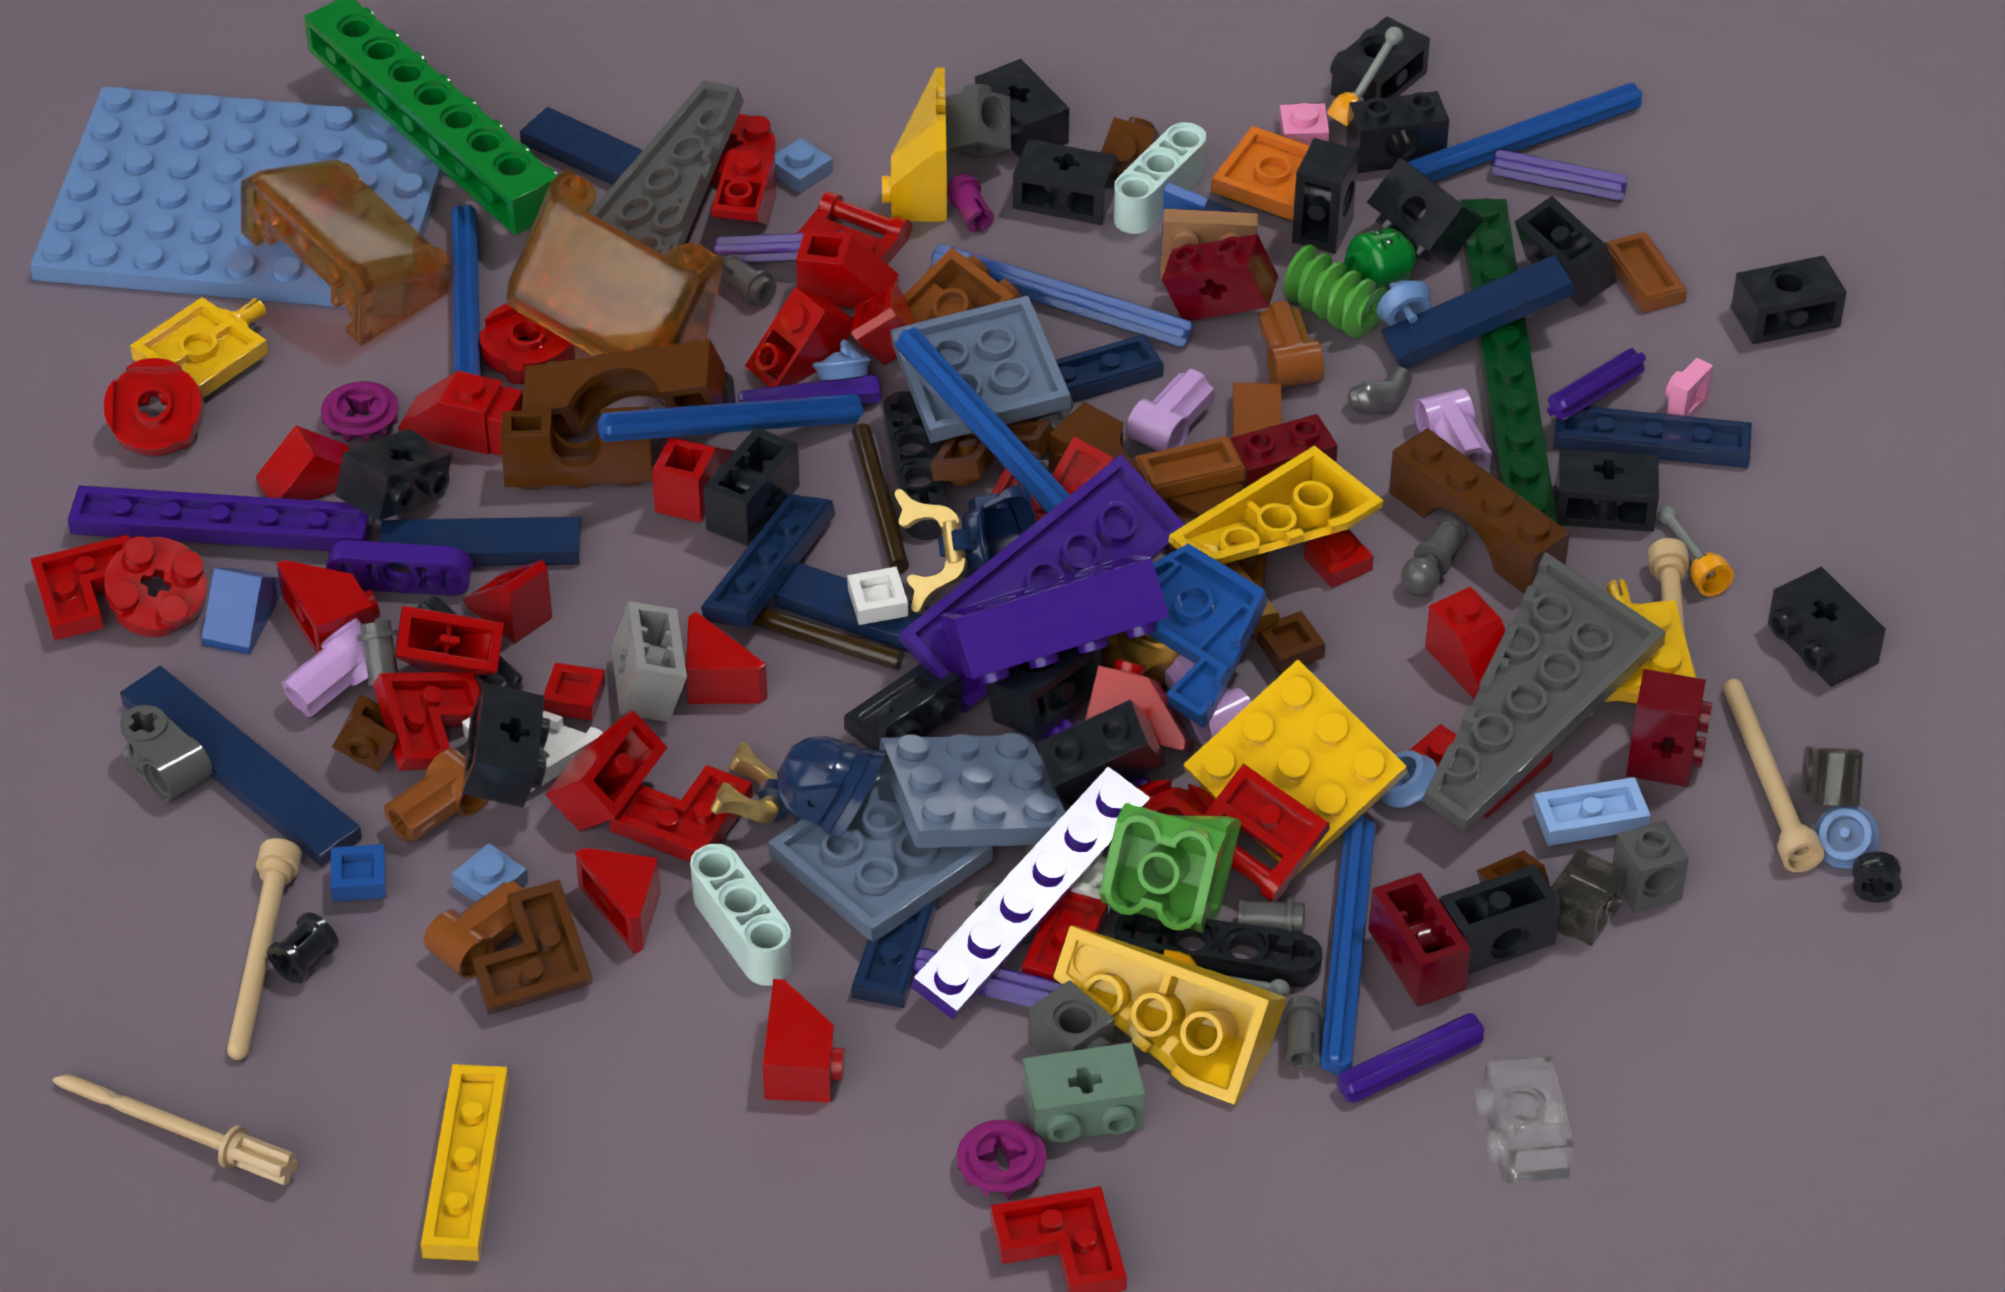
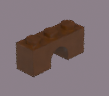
M650 406L601 408V415L604 412L650 409ZM552 410L502 412L501 448L505 487L535 490L542 486L568 485L572 488H585L592 484L616 483L621 486H634L641 482L653 481L652 438L605 442L601 440L598 432L593 439L587 442L572 443L562 439L555 432L552 423Z

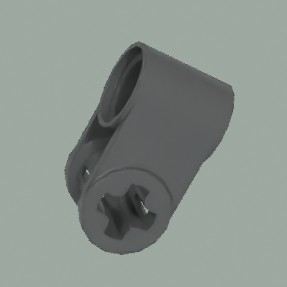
M139 705L130 708L123 714L120 720L121 734L128 742L124 748V761L128 768L144 780L162 801H171L212 775V764L203 747L197 740L183 732L161 709L151 705Z

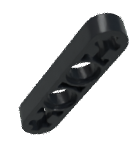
M910 391L893 393L883 403V424L897 490L902 489L916 502L948 507L944 482L933 481L930 463L937 455L935 442L930 443ZM903 413L908 414L911 424L903 425ZM908 443H916L922 445L924 449L911 453L901 450L900 447ZM914 477H925L932 481L922 487L912 486L907 483L908 480ZM933 519L922 520L910 528H905L908 534L920 540H933L942 535V528L938 521Z
M1138 913L1132 915L1121 914L1115 922L1114 939L1162 955L1164 949L1178 951L1189 955L1196 962L1197 966L1226 976L1268 983L1275 979H1282L1288 983L1289 987H1305L1314 983L1321 973L1322 947L1312 936L1303 933L1207 918L1203 933L1191 929L1180 931L1164 926L1158 919ZM1135 932L1144 933L1141 939L1133 938ZM1162 935H1167V945L1160 944L1162 943ZM1185 937H1196L1201 939L1205 946L1196 951H1188L1178 946L1177 942ZM1238 945H1249L1254 947L1259 954L1250 959H1240L1231 954L1230 950ZM1269 951L1274 952V961L1268 960ZM1294 956L1303 957L1302 964L1292 963Z

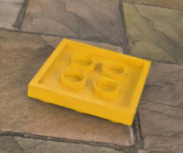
M1296 660L1183 764L1185 771L1215 800L1244 763L1329 822V831L1294 877L1408 773L1407 766L1299 660ZM1257 842L1278 864L1281 858Z

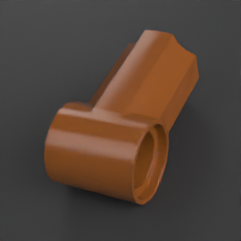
M1288 301L1271 303L1268 309L1259 313V328L1268 351L1267 362L1271 383H1281V388L1323 382L1324 360L1321 346L1318 340H1310L1299 308L1292 307Z
M453 748L438 754L429 764L424 779L384 805L385 818L391 824L395 834L405 843L409 841L415 842L457 812L464 816L473 815L488 803L489 800L462 794L466 756L460 751Z
M513 880L509 883L503 882L461 914L454 909L442 912L431 922L425 932L423 941L425 948L462 978H474L475 975L471 966L472 959L494 953L497 946L517 932L507 903V896L510 893L524 889Z

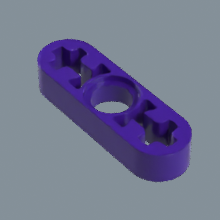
M343 540L331 547L326 568L353 574L362 590L455 596L464 593L468 589L473 570V560L465 551L450 546ZM390 563L403 564L409 567L411 572L399 573L391 570L387 565Z

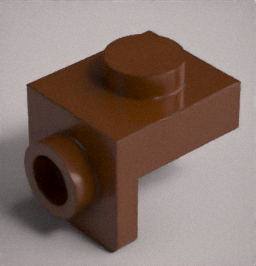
M1114 117L1101 152L1117 155L1118 178L1160 136L1155 126L1147 120L1130 117L1126 121Z
M360 694L332 748L345 754L353 761L378 772L393 748L397 735L386 729L379 704Z

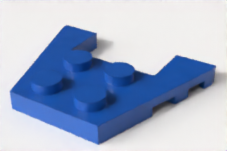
M1188 543L1153 563L1169 617L1156 621L1158 630L1148 633V635L1195 664L1166 693V697L1171 708L1204 728L1210 722L1268 601L1264 589Z

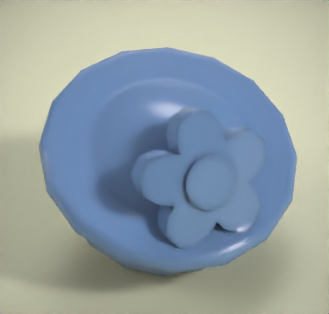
M1399 280L1398 282H1392L1389 284L1390 290L1379 300L1376 312L1378 317L1390 326L1405 319H1408L1410 323H1414L1418 320L1416 314L1431 308V289L1429 285L1422 281Z
M843 339L840 343V352L831 354L824 361L813 363L812 367L817 371L821 381L866 376L872 359L857 344Z
M1406 750L1395 754L1407 766L1408 773L1381 797L1382 801L1393 808H1404L1412 806L1419 801L1424 802L1425 792L1437 770L1434 760L1426 755H1420L1416 751Z
M1842 804L1831 807L1820 816L1814 828L1824 849L1823 860L1837 868L1851 869L1853 862L1859 856L1874 852L1878 848L1880 833L1877 822L1868 811L1857 805Z

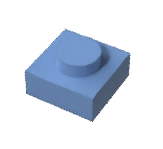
M799 138L775 154L776 178L798 193H802L833 173V158L803 138Z
M490 843L451 873L453 888L475 903L503 882L509 883L513 880L522 888L528 884L527 869Z

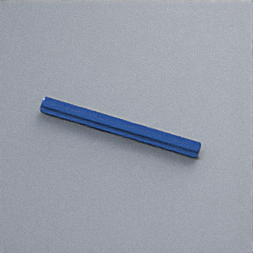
M1629 82L1408 161V163L1434 182L1492 161L1497 150L1517 152L1637 109L1642 105V91L1637 88L1635 83Z
M469 204L465 207L457 205L451 211L454 372L458 370L481 376L476 209Z
M943 243L938 244L931 255V267L952 246ZM953 247L966 258L971 254L976 256L989 269L991 278L998 283L1002 279L1007 280L1018 290L1022 297L1029 296L1031 301L1139 335L1145 334L1146 337L1180 348L1186 347L1191 339L1193 324L1190 320Z
M913 327L909 330L905 329L899 334L900 337L895 342L896 349L1019 483L1025 485L1028 493L1046 513L1050 512L1070 495L919 329Z
M847 394L604 412L601 418L597 420V429L599 430L601 440L612 442L753 431L755 427L763 430L856 423L859 417L863 415L864 408L861 405L859 396Z
M1363 815L1344 831L1320 1060L1323 1070L1332 1071L1335 1076L1353 1067L1376 833L1374 821L1366 820Z

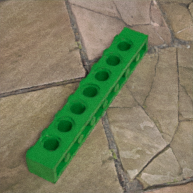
M336 0L304 15L308 51L515 236L561 213L560 192L562 190V183L556 171L549 166L546 167L533 156L530 149L524 143L517 142L509 135L498 120H492L486 115L473 98L462 94L453 86L451 80L445 74L438 73L430 66L420 52H414L407 46L395 30H389L383 25L371 9L363 7L356 0Z

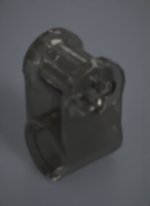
M1806 746L1802 761L1803 793H1807L1816 804L1845 807L1860 806L1864 752L1859 751V749H1816L1815 747Z

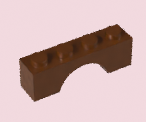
M703 339L527 366L522 411L552 410L554 430L561 438L584 435L592 420L601 412V408H606L618 400L632 396L652 397L663 402L668 408L723 404L725 365L711 340Z
M1083 402L1049 433V469L1053 472L1055 471L1074 436L1114 458L1122 454L1135 469V462L1123 450L1124 422ZM1236 482L1166 498L1163 501L1186 525L1243 490V485Z
M1429 428L1393 450L1389 493L1423 519L1439 508L1453 511L1465 519L1475 529L1485 544L1494 572L1523 594L1528 585H1532L1538 573L1539 563L1545 552L1566 565L1570 533Z

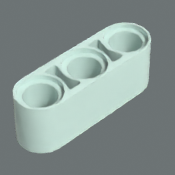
M1187 122L1172 125L1116 179L1114 189V224L1118 229L1129 234H1139L1148 231L1163 217V195L1167 182L1190 190L1205 174L1206 132L1202 127Z
M723 844L702 846L694 852L690 863L692 895L695 906L752 982L759 985L772 986L773 979L786 980L792 972L791 929L787 921L735 851Z

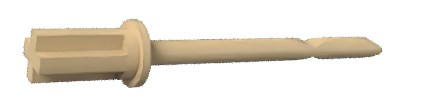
M63 1074L52 1079L57 1086L100 1104H108L122 1113L219 1150L218 1162L225 1169H232L236 1166L282 1185H287L290 1182L291 1173L296 1172L298 1169L299 1161L294 1159L295 1153L248 1135L247 1129L243 1126L235 1125L224 1135L133 1098L117 1095L105 1087L71 1074Z

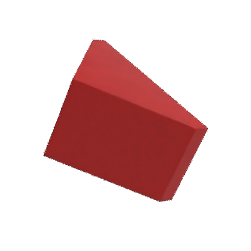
M896 281L856 305L850 332L859 344L884 365L897 358L891 343L890 329L916 323Z
M295 425L255 476L256 483L263 495L268 498L315 500L335 493L343 452L350 449L347 444Z
M543 560L501 573L462 599L467 608L481 619L504 623L502 635L514 644L553 618L548 568Z
M402 606L394 657L426 672H474V675H495L498 669L504 623Z
M696 611L688 616L686 650L688 704H761L768 699L766 663Z
M582 848L576 851L578 887L634 954L642 951L661 893L658 858L591 848Z

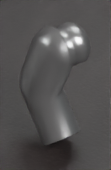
M1394 367L1389 372L1385 381L1362 382L1359 386H1353L1348 394V403L1357 412H1392L1398 407L1411 384L1412 375L1403 367Z

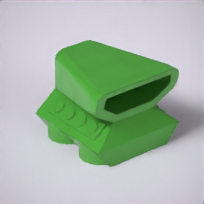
M1125 802L1115 822L1099 892L1101 902L1109 904L1114 911L1120 914L1132 915L1138 913L1158 919L1164 926L1172 930L1191 929L1203 933L1206 918H1216L1221 910L1241 821L1229 816L1166 815Z

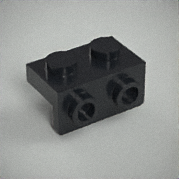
M919 664L845 714L844 729L867 748H873V750H879L881 738H896L905 735L924 737L940 725L950 723L962 711V678L955 672H951L940 680Z

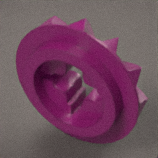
M367 381L352 382L334 389L326 396L321 406L322 423L327 425L331 436L342 434L347 443L355 437H363L368 443L372 434L386 436L388 426L397 424L399 404L395 394L381 384ZM352 411L360 413L352 417ZM369 411V416L364 417L361 415Z
M992 1120L975 1126L962 1138L957 1150V1170L962 1172L966 1186L975 1185L979 1187L985 1198L991 1192L1004 1193L1009 1200L1014 1191L1023 1189L1030 1192L1034 1181L1039 1177H1044L1047 1158L1046 1148L1040 1136L1030 1127L1011 1120ZM997 1147H1001L1002 1154H1005V1158L1009 1161V1168L1006 1171L999 1169L998 1164L994 1162Z

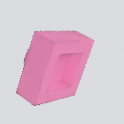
M1325 103L1280 105L1279 122L1281 136L1307 145H1311L1314 138L1329 141Z
M1696 358L1683 372L1677 371L1674 373L1665 391L1666 397L1669 398L1667 414L1692 417L1708 401L1713 370L1712 364Z

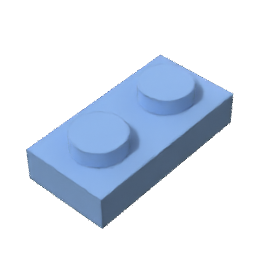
M1635 777L1534 793L1533 810L1547 846L1617 835L1618 833L1650 824L1651 815Z

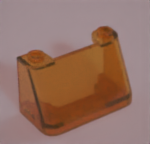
M337 159L315 161L259 170L241 181V233L255 246L265 241L272 245L282 240L331 287V303L336 308L344 305L348 310L352 322L346 326V333L360 346L449 293V271L451 267L446 254L439 247H433L366 185L350 164L342 163Z
M567 168L559 174L548 187L509 278L506 298L509 305L517 312L593 356L596 354H612L638 350L642 347H658L684 343L688 340L707 339L725 259L696 243L680 244L672 248L665 255L660 254L589 213L596 201V190L590 182Z

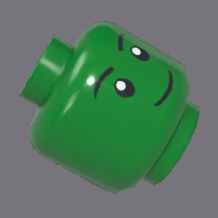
M1388 228L1360 233L1350 241L1346 250L1344 264L1347 267V272L1355 270L1361 273V281L1367 278L1373 280L1376 283V290L1381 287L1390 290V283L1398 282L1399 280H1409L1415 267L1416 255L1413 245L1401 232Z

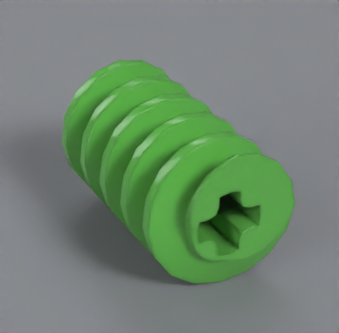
M1303 246L1291 260L1285 274L1283 292L1286 299L1295 304L1299 303L1302 309L1314 312L1316 317L1329 321L1330 325L1334 328L1343 329L1346 335L1354 339L1369 333L1381 320L1376 309L1379 300L1388 292V289L1381 287L1376 290V283L1373 280L1367 278L1361 281V273L1355 270L1347 272L1346 265L1339 261L1332 264V257L1326 253L1318 255V250L1315 246Z

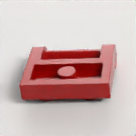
M826 191L821 197L817 210L797 233H804L805 228L852 233L885 263L889 264L907 242L911 233L912 223L909 219L895 216L892 219L843 201L841 195ZM840 219L882 234L884 237L881 239L834 221Z
M1244 763L1203 815L1229 816L1239 819L1241 821L1240 830L1281 858L1275 868L1271 870L1237 845L1231 867L1261 888L1260 894L1271 902H1276L1284 894L1291 879L1330 829L1329 822Z

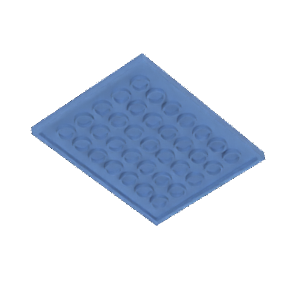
M102 87L30 263L32 280L250 300L257 298L262 301L399 313L444 172L380 114L372 109L172 93L168 91L136 90L123 87ZM321 191H326V194L329 193L332 196L338 210L335 219L328 220L306 230L304 237L298 240L294 238L286 239L279 233L275 224V214L280 212L282 205L289 203L294 206L317 195Z

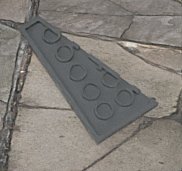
M707 81L701 82L547 261L554 276L661 299L744 103L738 87Z
M1545 552L1539 563L1538 573L1532 585H1528L1522 597L1521 607L1513 623L1508 625L1480 682L1479 691L1472 705L1469 704L1462 718V725L1452 745L1448 746L1425 792V805L1466 833L1665 644L1666 631Z

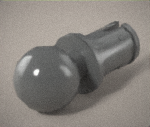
M1445 517L1437 524V528L1428 541L1417 546L1414 550V558L1405 563L1401 572L1402 583L1407 591L1414 595H1426L1437 588L1440 576L1446 574L1451 568L1452 556L1468 537L1467 529L1463 523L1455 518Z

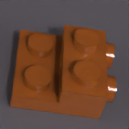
M953 247L904 294L916 323L1022 296L1007 280L1002 279L998 283L991 278L989 269L976 256L971 254L966 258Z

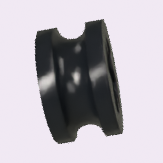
M1877 851L1859 856L1852 866L1855 894L1862 900L1875 903L1886 902L1895 898L1902 888L1899 860L1889 853Z

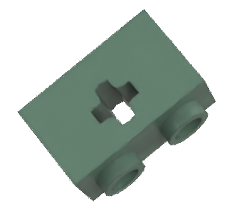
M1132 1042L1023 1058L1022 1093L1031 1129L1040 1136L1043 1143H1065L1076 1138L1103 1134L1118 1135L1130 1130L1144 1128L1145 1091Z

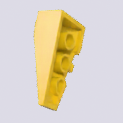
M945 67L935 68L891 155V175L882 176V203H891L892 219L895 216L909 219L911 222L947 221Z
M1313 446L1169 534L1168 542L1176 549L1189 543L1221 564H1226L1347 530L1381 509L1384 500L1316 446Z
M1070 926L1053 976L1062 985L1069 980L1114 1018V1025L1128 1035L1134 1045L1144 1053L1148 1052L1169 1069L1171 1071L1170 1074L1184 1086L1233 1105L1238 1104L1270 1051L1287 1001V997L1244 981L1076 926Z

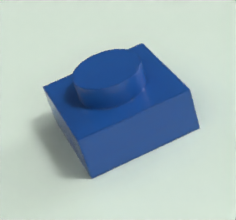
M384 844L331 848V893L333 902L387 898L386 852Z

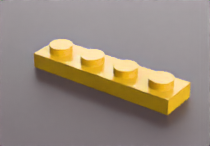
M452 1064L421 1239L423 1259L480 1260L509 1084L508 1067Z

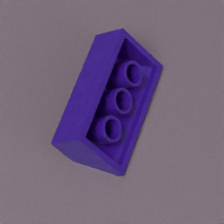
M1131 554L939 614L964 676L971 679L979 677L981 684H988L1010 677L1009 667L1028 662L1030 669H1035L1060 661L1058 652L1077 646L1079 654L1101 649L1109 645L1107 637L1126 631L1128 638H1134L1158 630L1156 621L1168 618L1169 614L1152 558Z

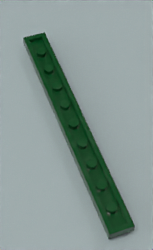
M1489 198L1460 199V203L1482 219V222L1464 244L1470 291L1518 270L1507 200ZM1522 317L1477 337L1497 476L1500 482L1558 524L1525 317Z

